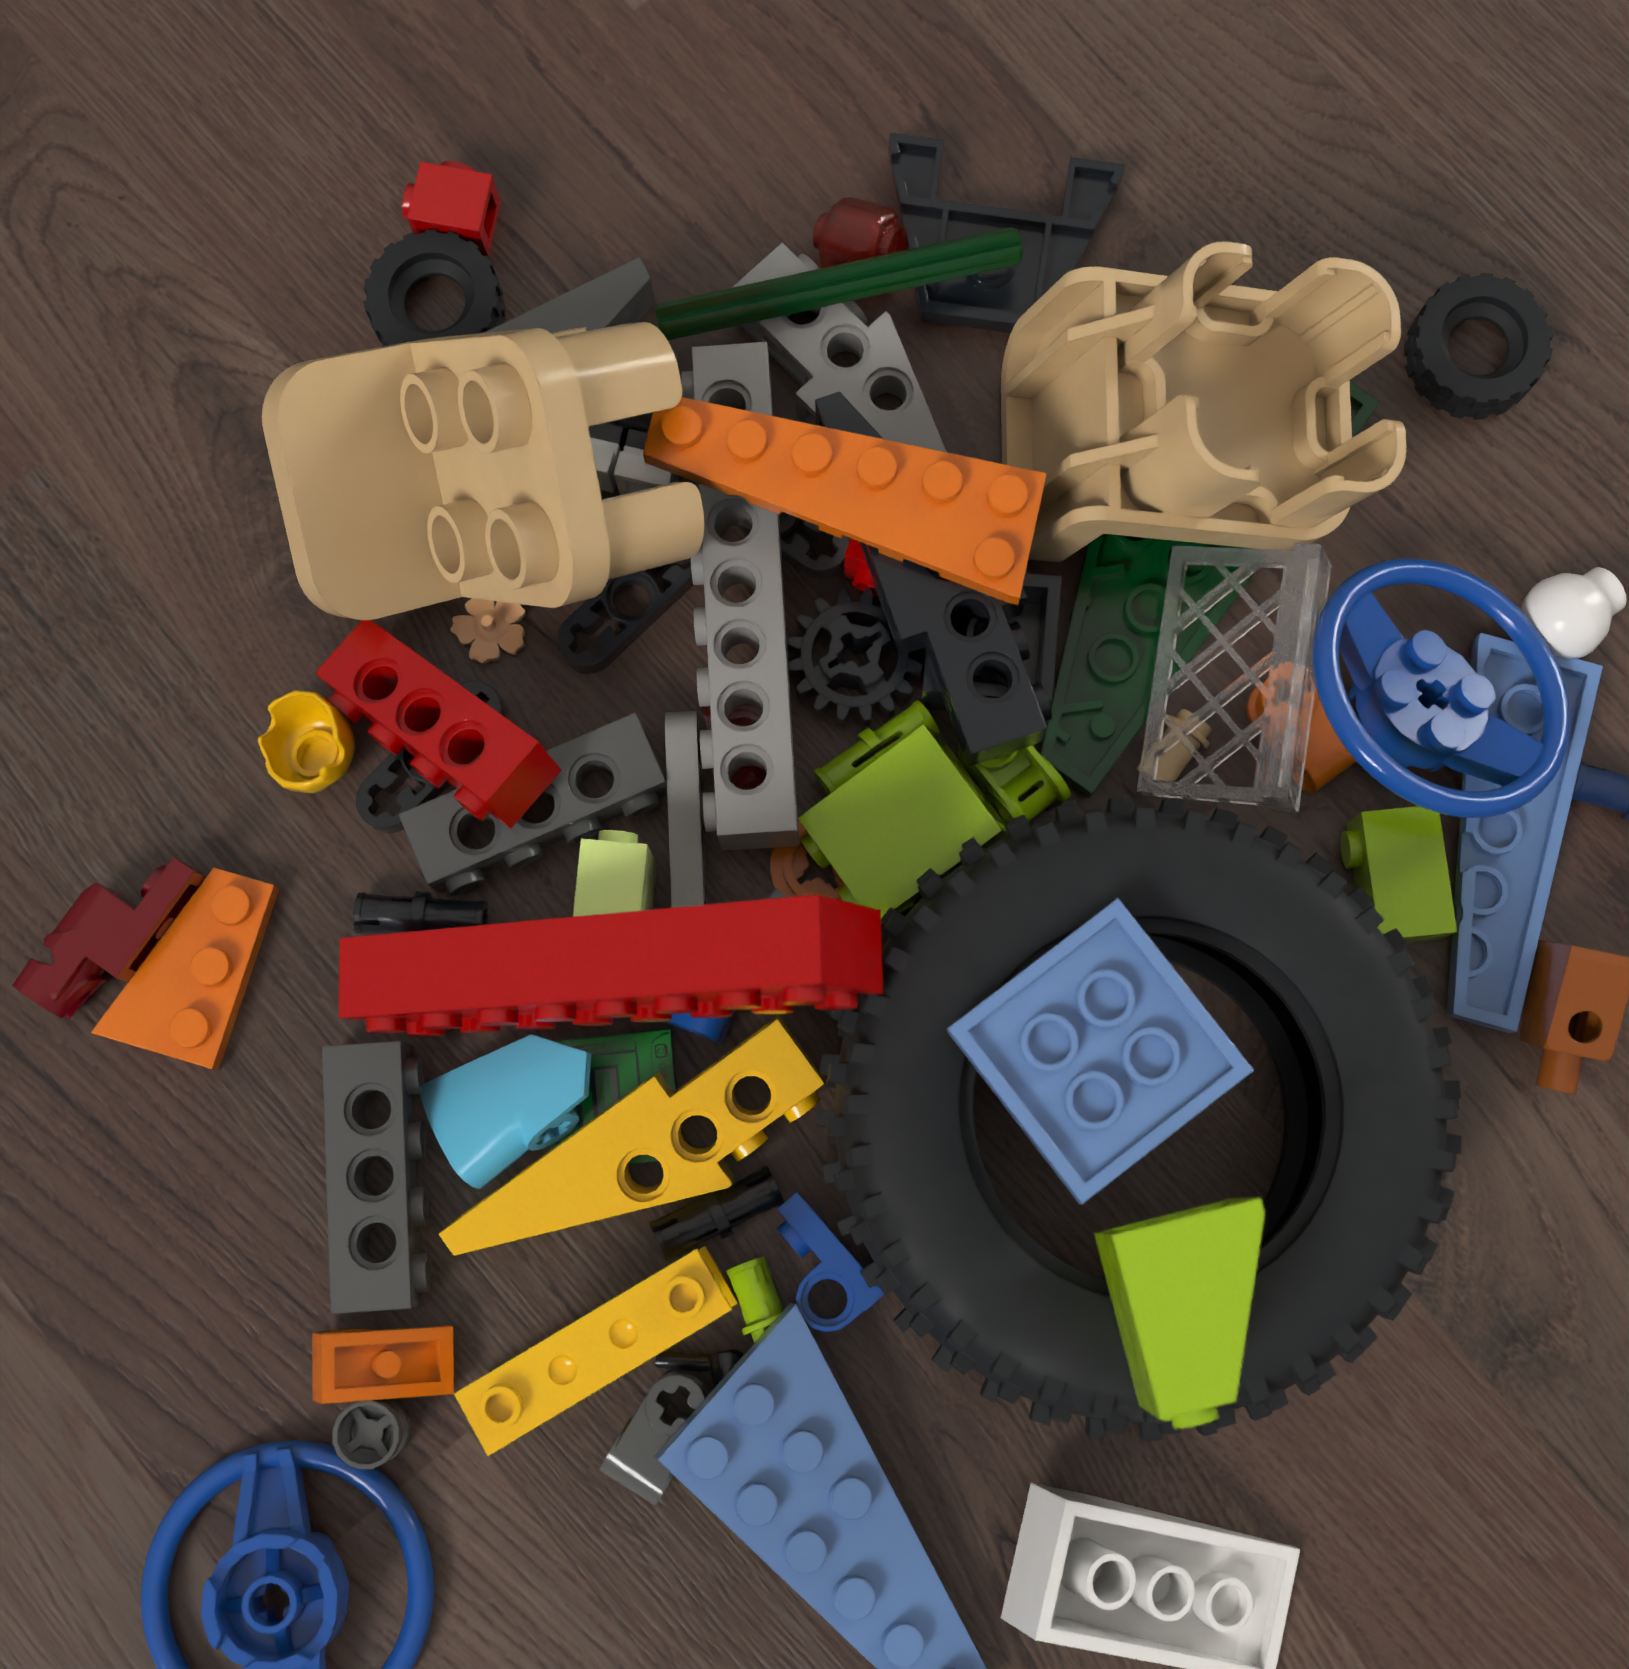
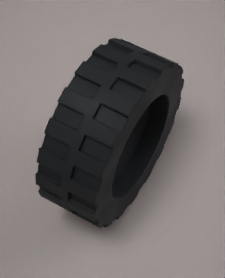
M437 229L425 230V233L416 235L414 232L404 235V239L395 244L392 242L384 248V254L379 259L375 258L370 266V277L365 279L363 289L366 293V300L363 301L365 312L383 347L437 337L484 333L501 325L502 316H506V305L502 297L503 292L493 265L487 255L483 256L479 247L471 240L467 242L461 239L459 234L448 231V234L438 233ZM429 276H444L454 280L462 288L465 295V307L462 315L453 325L443 330L429 331L416 326L406 313L405 303L410 289L418 281Z
M1481 273L1480 276L1470 277V274L1459 276L1455 282L1451 284L1446 282L1440 286L1433 297L1430 296L1412 322L1407 333L1410 336L1404 344V356H1407L1408 363L1405 369L1408 378L1412 377L1416 385L1414 389L1420 397L1425 396L1431 402L1430 406L1438 411L1441 409L1451 413L1452 417L1460 419L1464 416L1473 417V420L1486 419L1488 415L1496 414L1498 416L1507 412L1514 403L1517 405L1545 372L1543 368L1550 361L1553 350L1550 348V341L1553 338L1552 326L1548 327L1546 321L1548 314L1543 305L1539 306L1533 299L1535 297L1534 294L1527 288L1523 290L1515 284L1516 281L1507 277L1504 279L1496 278L1490 273ZM1469 319H1481L1494 324L1503 333L1507 342V356L1503 365L1496 371L1485 375L1470 374L1460 369L1453 362L1448 352L1449 334L1456 325Z

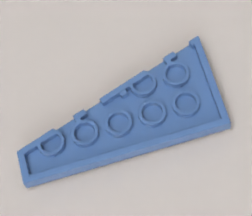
M790 1303L654 1457L876 1669H987L797 1305Z

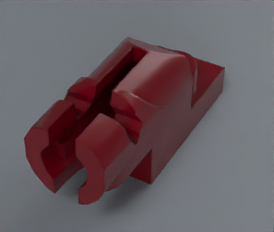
M173 857L167 866L162 865L158 867L145 881L141 890L143 899L138 906L116 891L99 883H94L79 895L52 933L44 938V946L51 948L54 963L49 964L30 958L12 986L47 1011L62 1019L66 1017L70 1020L76 1010L106 982L101 977L104 971H107L117 979L130 981L205 880L206 876L192 866Z

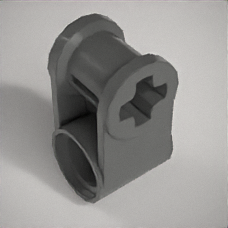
M673 1370L663 1375L651 1387L633 1419L630 1418L599 1469L603 1474L655 1506L674 1475L654 1456L691 1415L688 1412L682 1411L676 1419L669 1417L665 1413L669 1402L661 1396L662 1391L673 1394L680 1386L685 1387L691 1392L687 1404L695 1410L709 1395L704 1381L695 1373L685 1370Z

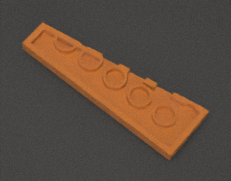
M681 397L680 402L673 408L653 412L643 451L644 461L647 464L722 493L739 495L749 503L779 515L784 512L818 525L819 530L841 539L843 535L878 548L880 554L901 562L906 559L940 572L939 576L1007 603L1016 605L1019 603L1047 473Z

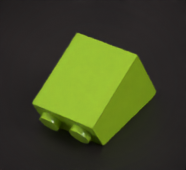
M925 724L798 817L808 832L800 838L808 853L822 869L831 864L845 885L838 890L842 900L881 910V921L890 907L901 913L914 904V901L921 895L916 881L929 868L944 879L961 866L959 852L963 850L961 845L974 837L985 851L1000 840H1006V823L943 737Z
M1232 1198L1094 1233L1139 1406L1159 1420L1172 1421L1173 1428L1175 1429L1193 1427L1214 1421L1219 1418L1216 1406L1236 1401L1265 1215L1261 1198Z

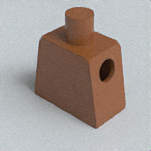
M1538 940L1520 1029L1521 1041L1543 1048L1535 1085L1576 1094L1584 1057L1605 1062L1610 1061L1614 1053L1629 998V957L1573 945Z

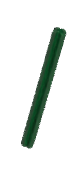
M1010 227L663 302L656 306L655 314L659 330L669 341L1015 266L1022 262L1023 246L1017 229Z

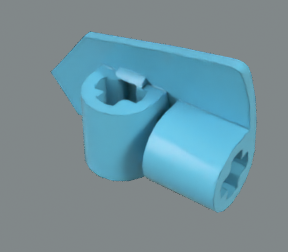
M531 1034L424 1084V1092L420 1094L436 1139L455 1172L470 1186L482 1189L528 1152V1149L535 1151L546 1148L570 1133L579 1122V1116L574 1107L589 1096L591 1053Z

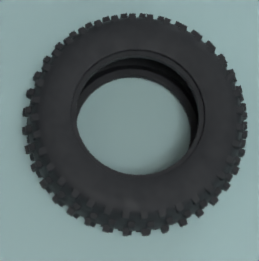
M1115 796L1108 799L1106 812H1103L1101 808L1085 810L1083 815L1080 816L1076 801L1072 800L1062 802L1060 807H1056L1055 822L1049 819L1034 824L1033 829L1025 815L1008 820L1005 826L1006 840H1000L985 851L974 837L961 845L963 848L959 852L961 866L944 879L931 868L917 879L916 882L919 885L918 890L921 895L914 901L915 906L906 916L890 907L882 917L881 922L885 925L883 930L886 932L881 940L883 945V994L857 996L858 1008L833 1010L832 1018L838 1020L837 1027L839 1029L837 1036L843 1038L840 1055L822 1054L820 1073L828 1075V1087L835 1089V1110L817 1111V1125L819 1127H827L828 1140H836L839 1160L822 1165L825 1184L835 1183L837 1192H846L853 1214L837 1222L842 1236L851 1233L856 1245L864 1242L873 1259V1262L862 1269L860 1274L869 1288L878 1284L884 1294L893 1291L905 1308L893 1319L902 1332L911 1327L920 1338L929 1333L941 1344L931 1359L940 1368L948 1372L954 1367L963 1375L967 1374L972 1368L986 1378L979 1393L982 1397L995 1403L998 1397L1012 1404L1016 1403L1019 1396L1032 1400L1029 1418L1048 1426L1051 1420L1067 1424L1070 1421L1071 1415L1076 1414L1086 1416L1085 1433L1091 1437L1104 1438L1105 1432L1124 1434L1126 1422H1138L1140 1438L1143 1441L1162 1440V1435H1179L1181 1433V1428H1173L1172 1421L1159 1420L1139 1406L1106 1278L1088 1275L1048 1253L1024 1232L999 1200L988 1179L975 1136L973 1088L976 1069L946 1030L1116 899L1122 902L1168 962L1188 969L1208 980L1228 995L1246 1013L1269 1049L1277 1069L1283 1095L1284 1138L1282 1152L1275 1177L1262 1202L1265 1215L1237 1398L1235 1402L1216 1406L1219 1418L1197 1425L1198 1433L1203 1436L1216 1434L1218 1428L1236 1424L1234 1410L1245 1407L1249 1417L1254 1421L1271 1415L1272 1411L1289 1403L1284 1390L1296 1384L1302 1393L1309 1396L1321 1389L1320 1386L1336 1375L1330 1361L1338 1354L1347 1362L1352 1363L1378 1338L1369 1326L1376 1316L1379 1315L1384 1319L1394 1321L1412 1295L1401 1282L1408 1271L1421 1275L1427 1262L1431 1261L1438 1244L1425 1236L1429 1223L1440 1224L1441 1221H1446L1448 1211L1451 1209L1455 1191L1441 1186L1440 1183L1442 1172H1453L1456 1166V1156L1461 1154L1462 1136L1447 1133V1120L1458 1118L1457 1110H1459L1461 1092L1459 1081L1444 1080L1442 1067L1452 1065L1448 1047L1452 1042L1447 1027H1431L1428 1017L1438 1013L1433 1001L1435 1000L1432 995L1433 988L1427 976L1411 979L1407 969L1415 963L1404 947V944L1407 942L1397 928L1385 934L1381 933L1377 927L1384 919L1375 910V904L1371 901L1372 898L1361 887L1356 888L1349 894L1344 893L1342 888L1346 884V880L1334 871V868L1330 866L1331 862L1316 852L1304 862L1300 859L1303 849L1290 842L1285 844L1288 835L1271 826H1267L1258 837L1255 835V826L1240 820L1237 822L1238 815L1231 811L1216 808L1208 820L1206 819L1205 811L1188 808L1184 815V799L1163 798L1158 811H1155L1153 805H1135L1133 810L1131 796Z

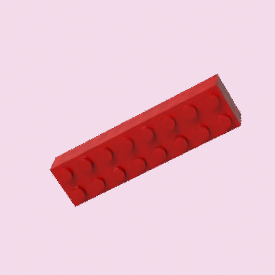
M820 894L339 939V1018L366 1021V1032L368 1033L406 1032V1036L437 1037L445 1036L446 1029L460 1028L461 1033L500 1032V1026L516 1025V1029L542 1030L556 1028V1022L572 1021V1025L603 1026L612 1025L613 1018L631 1017L633 1022L671 1021L672 1014L690 1013L692 1018L731 1017L732 1010L752 1009L754 1014H784L794 1012V1005H815V1009L845 1010L858 1008L857 996L883 994L881 910Z

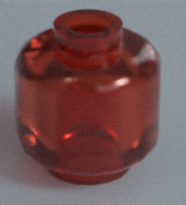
M845 197L838 200L832 206L829 213L825 212L820 215L813 232V245L816 249H819L821 265L825 268L907 250L908 233L906 228L901 226L900 217L893 208L855 197Z

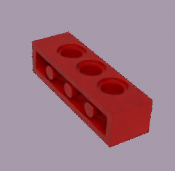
M362 620L315 672L332 691L327 700L346 715L352 724L356 725L362 717L370 722L372 726L367 732L380 745L395 756H398L403 749L407 750L414 756L409 764L422 777L438 789L448 781L458 789L453 798L482 822L491 814L508 828L512 829L562 771L539 741L372 620ZM481 754L476 760L471 762L477 755Z

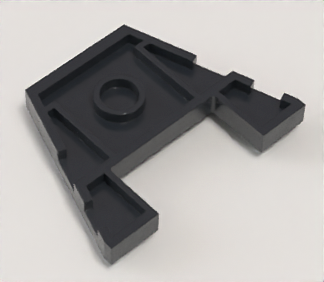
M890 133L888 154L907 250L1010 227L1017 229L1023 246L1022 262L1018 265L914 287L920 320L1011 333L1018 319L1063 275L1077 269L1121 184L1125 164L1071 157L1061 216L938 200L936 195L944 140Z

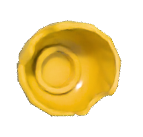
M293 690L274 699L268 705V711L271 714V724L268 730L258 737V743L266 759L265 765L268 774L283 788L294 792L317 793L326 789L347 772L356 748L352 723L327 698L317 692Z

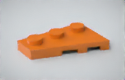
M213 867L91 1033L203 1067L219 1070L280 888Z

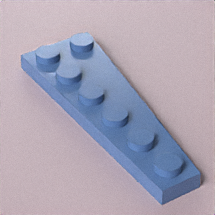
M1480 633L1473 639L1470 666L1477 674L1486 677L1495 689L1496 698L1494 703L1488 708V712L1541 742L1543 733L1542 702L1536 680L1526 659L1514 641ZM1554 656L1561 670L1567 690L1570 708V733L1566 754L1553 780L1536 798L1518 809L1486 818L1460 817L1454 895L1457 933L1452 934L1446 1016L1509 1034L1517 1032L1603 668L1602 665L1576 658ZM1463 773L1462 791H1486L1502 787Z

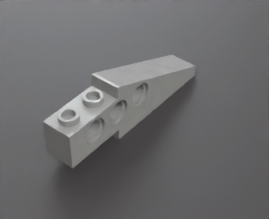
M782 242L733 287L820 268L805 254H800L797 257ZM854 301L809 310L818 316L810 324H795L788 319L789 314L741 325L757 342H767L768 353L802 386L795 393L796 415L804 423L816 425L815 399L840 391L883 439L947 452L891 316L886 311L868 327L866 326L868 321L865 314ZM847 351L857 355L860 361L852 367L844 368L832 363L830 358L838 352ZM890 393L899 397L903 404L895 410L887 411L875 406L872 400L880 394Z

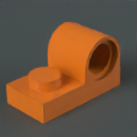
M453 1326L339 1329L312 1332V1400L316 1403L328 1404L454 1394Z

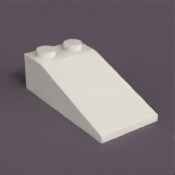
M1031 1483L1001 1619L1036 1641L1184 1669H1276L1300 1549L1291 1545L1087 1494Z

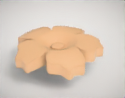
M471 598L465 604L466 611L470 615H458L452 618L453 626L450 629L451 632L458 637L463 646L471 645L469 657L473 661H478L481 665L499 660L501 657L500 648L510 655H517L518 651L525 646L523 639L525 630L522 626L518 625L526 615V611L521 604L499 601L495 603V601Z

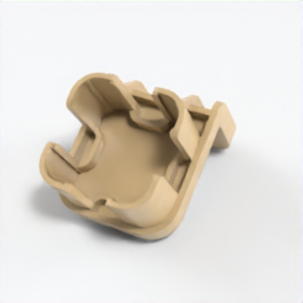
M1215 242L1204 246L1169 276L1106 267H1083L1063 275L1014 325L1006 345L1001 372L1002 464L1047 473L1028 560L1061 562L1102 534L1274 551H1292L1303 548L1334 531L1343 522L1351 506L1384 489L1398 477L1406 458V430L1401 421L1383 419L1352 438L1350 379L1393 352L1398 346L1401 337L1400 309L1396 296L1388 282L1375 269L1362 262L1344 258H1325L1314 263L1279 291L1231 285L1252 267V248L1249 245L1234 242Z
M648 322L621 324L587 331L586 327L553 333L541 328L405 342L304 361L284 370L273 381L266 393L262 408V425L295 573L304 594L314 605L326 613L357 620L378 619L460 597L557 608L598 596L605 588L607 580L695 556L701 547L704 536V512L699 489L690 482H673L602 500L588 426L673 408L680 402L682 384L674 352L666 337L656 326Z

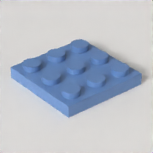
M1116 899L946 1030L1079 1204H1083L1254 1071L1119 899Z

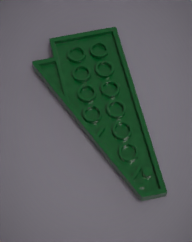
M1350 381L1353 438L1370 418L1380 401ZM1102 534L1087 544L1053 693V701L1050 706L1052 720L1047 721V730L1040 750V754L1053 765L1064 781L1088 798L1091 797L1272 550Z

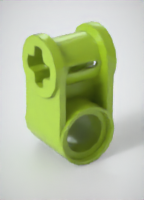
M958 743V757L962 765L986 793L990 803L1005 823L1021 815H1025L1029 822L1056 800L1062 803L1071 797V792L1064 779L1043 755L1038 753L1033 745L1005 754L997 759H991L967 767ZM1038 787V790L1024 801H1018L1031 788Z

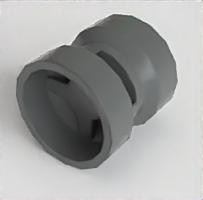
M395 1398L358 1401L346 1407L337 1417L332 1430L333 1445L336 1453L347 1465L357 1469H373L398 1456L407 1446L412 1433L411 1418L406 1407ZM386 1428V1434H385V1437H384V1439H383L384 1429Z

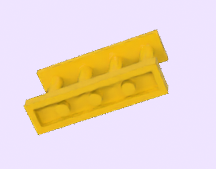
M706 1245L699 1250L697 1248L454 1393L487 1456L728 1313L732 1310L731 1307L738 1304L739 1301Z

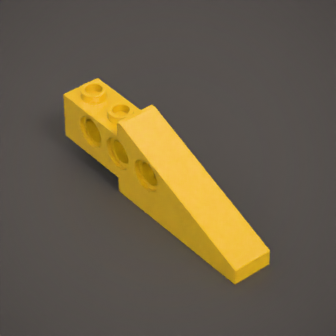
M778 1015L676 1091L672 1090L659 1071L449 1223L438 1235L455 1256L726 1189L733 1184L735 1175L723 1158L731 1153L737 1162L768 1140L767 1135L762 1129L784 1114L791 1123L817 1105L822 1099L816 1090L825 1084L824 1077ZM746 1076H756L763 1079L771 1090L769 1102L758 1110L743 1108L734 1097V1085ZM693 1115H702L709 1118L717 1129V1140L706 1148L690 1146L681 1134L682 1122ZM638 1155L655 1157L663 1168V1180L659 1184L649 1187L637 1184L630 1176L629 1161Z

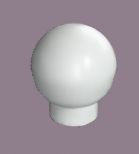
M1596 567L1584 575L1561 573L1541 580L1527 593L1521 605V610L1536 626L1554 656L1579 659L1593 652L1608 634L1612 616L1625 607L1627 599L1625 590L1618 578L1607 569Z

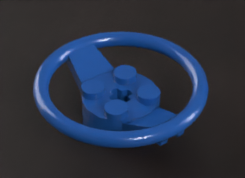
M1414 558L1386 560L1361 569L1344 580L1327 600L1318 618L1312 646V664L1316 688L1326 717L1334 732L1357 763L1374 779L1393 793L1417 806L1436 813L1464 818H1486L1501 815L1524 806L1543 792L1555 777L1566 754L1570 733L1569 700L1561 670L1551 649L1536 626L1515 603L1483 579L1465 570L1437 561ZM1399 584L1428 585L1453 593L1472 603L1490 616L1517 645L1536 680L1543 708L1541 742L1488 712V708L1494 703L1496 698L1492 683L1486 677L1477 674L1463 656L1446 646L1437 634L1423 630L1416 633L1412 638L1405 639L1372 592ZM1339 650L1353 679L1349 698L1341 677ZM1356 698V710L1358 712L1360 720L1358 719L1349 700ZM1446 765L1453 770L1502 787L1486 791L1454 790L1431 783L1415 775L1407 768L1409 766L1422 769L1430 768V772H1434Z
M299 1440L268 1442L235 1452L216 1462L196 1477L172 1503L152 1539L146 1557L141 1587V1616L147 1645L156 1668L191 1669L177 1644L169 1612L168 1593L173 1560L185 1531L201 1509L218 1493L242 1479L233 1533V1547L219 1560L212 1576L207 1579L203 1587L201 1618L208 1641L215 1650L220 1648L230 1661L244 1667V1669H327L325 1646L332 1642L343 1628V1620L348 1612L350 1584L342 1559L335 1552L332 1540L323 1533L311 1532L302 1468L335 1475L361 1490L377 1505L392 1526L405 1560L408 1584L407 1606L399 1637L392 1652L380 1669H412L424 1646L430 1627L434 1603V1572L430 1548L424 1529L414 1509L397 1486L379 1469H357L351 1467L337 1455L334 1446ZM274 1584L281 1586L282 1591L285 1590L289 1596L290 1604L284 1608L283 1616L276 1615V1605L266 1608L264 1604L263 1594L274 1588Z

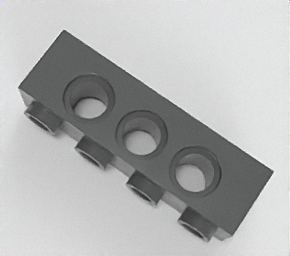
M636 712L547 750L548 754L562 770L541 794L554 799L555 807L552 815L546 821L538 824L528 823L522 816L510 829L489 814L485 820L494 822L495 835L491 843L484 848L470 849L466 846L465 836L467 830L472 824L480 820L469 813L453 798L458 789L398 814L427 885L438 893L448 890L450 896L459 895L482 885L485 882L483 874L505 864H507L509 870L526 867L544 857L542 848L566 839L568 845L580 843L581 839H590L598 835L599 831L603 830L602 822L623 813L627 820L635 819L661 806L659 798L667 795V783ZM604 770L614 775L613 786L606 795L599 798H589L582 794V782L591 772Z
M402 1041L322 1046L331 1314L409 1309L422 1306L423 1293L431 1292L433 1281L431 1256L429 1252L421 1253L420 1226H427L430 1218L428 1189L426 1186H418L417 1160H425L427 1155L426 1126L423 1120L416 1121L415 1095L423 1094L425 1075L421 1055L413 1056V1045ZM382 1092L390 1101L391 1114L384 1125L372 1129L364 1120L363 1107L370 1096ZM383 1157L391 1164L394 1178L390 1188L386 1192L377 1195L368 1188L365 1174L372 1161ZM380 1223L389 1226L396 1237V1248L393 1254L385 1261L376 1259L368 1248L369 1234Z

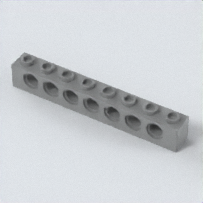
M767 342L692 347L693 371H682V393L684 398L773 416L771 372ZM699 484L697 488L700 491L704 512V536L702 546L697 554L691 558L693 585H704L705 607H694V631L696 645H707L708 668H697V691L699 706H710L711 729L700 730V752L702 768H714L715 792L703 793L705 831H717L722 851L799 846L779 514L753 505L739 495H728ZM733 525H741L751 531L746 538L737 542L725 541L719 537L726 528ZM736 584L748 585L755 590L749 599L739 603L727 601L722 597L729 587ZM739 644L752 645L759 651L753 660L745 664H735L725 658L727 652ZM741 705H753L762 711L760 719L750 726H737L728 720L731 712ZM746 766L758 767L766 773L763 783L751 790L739 789L731 783L734 774Z

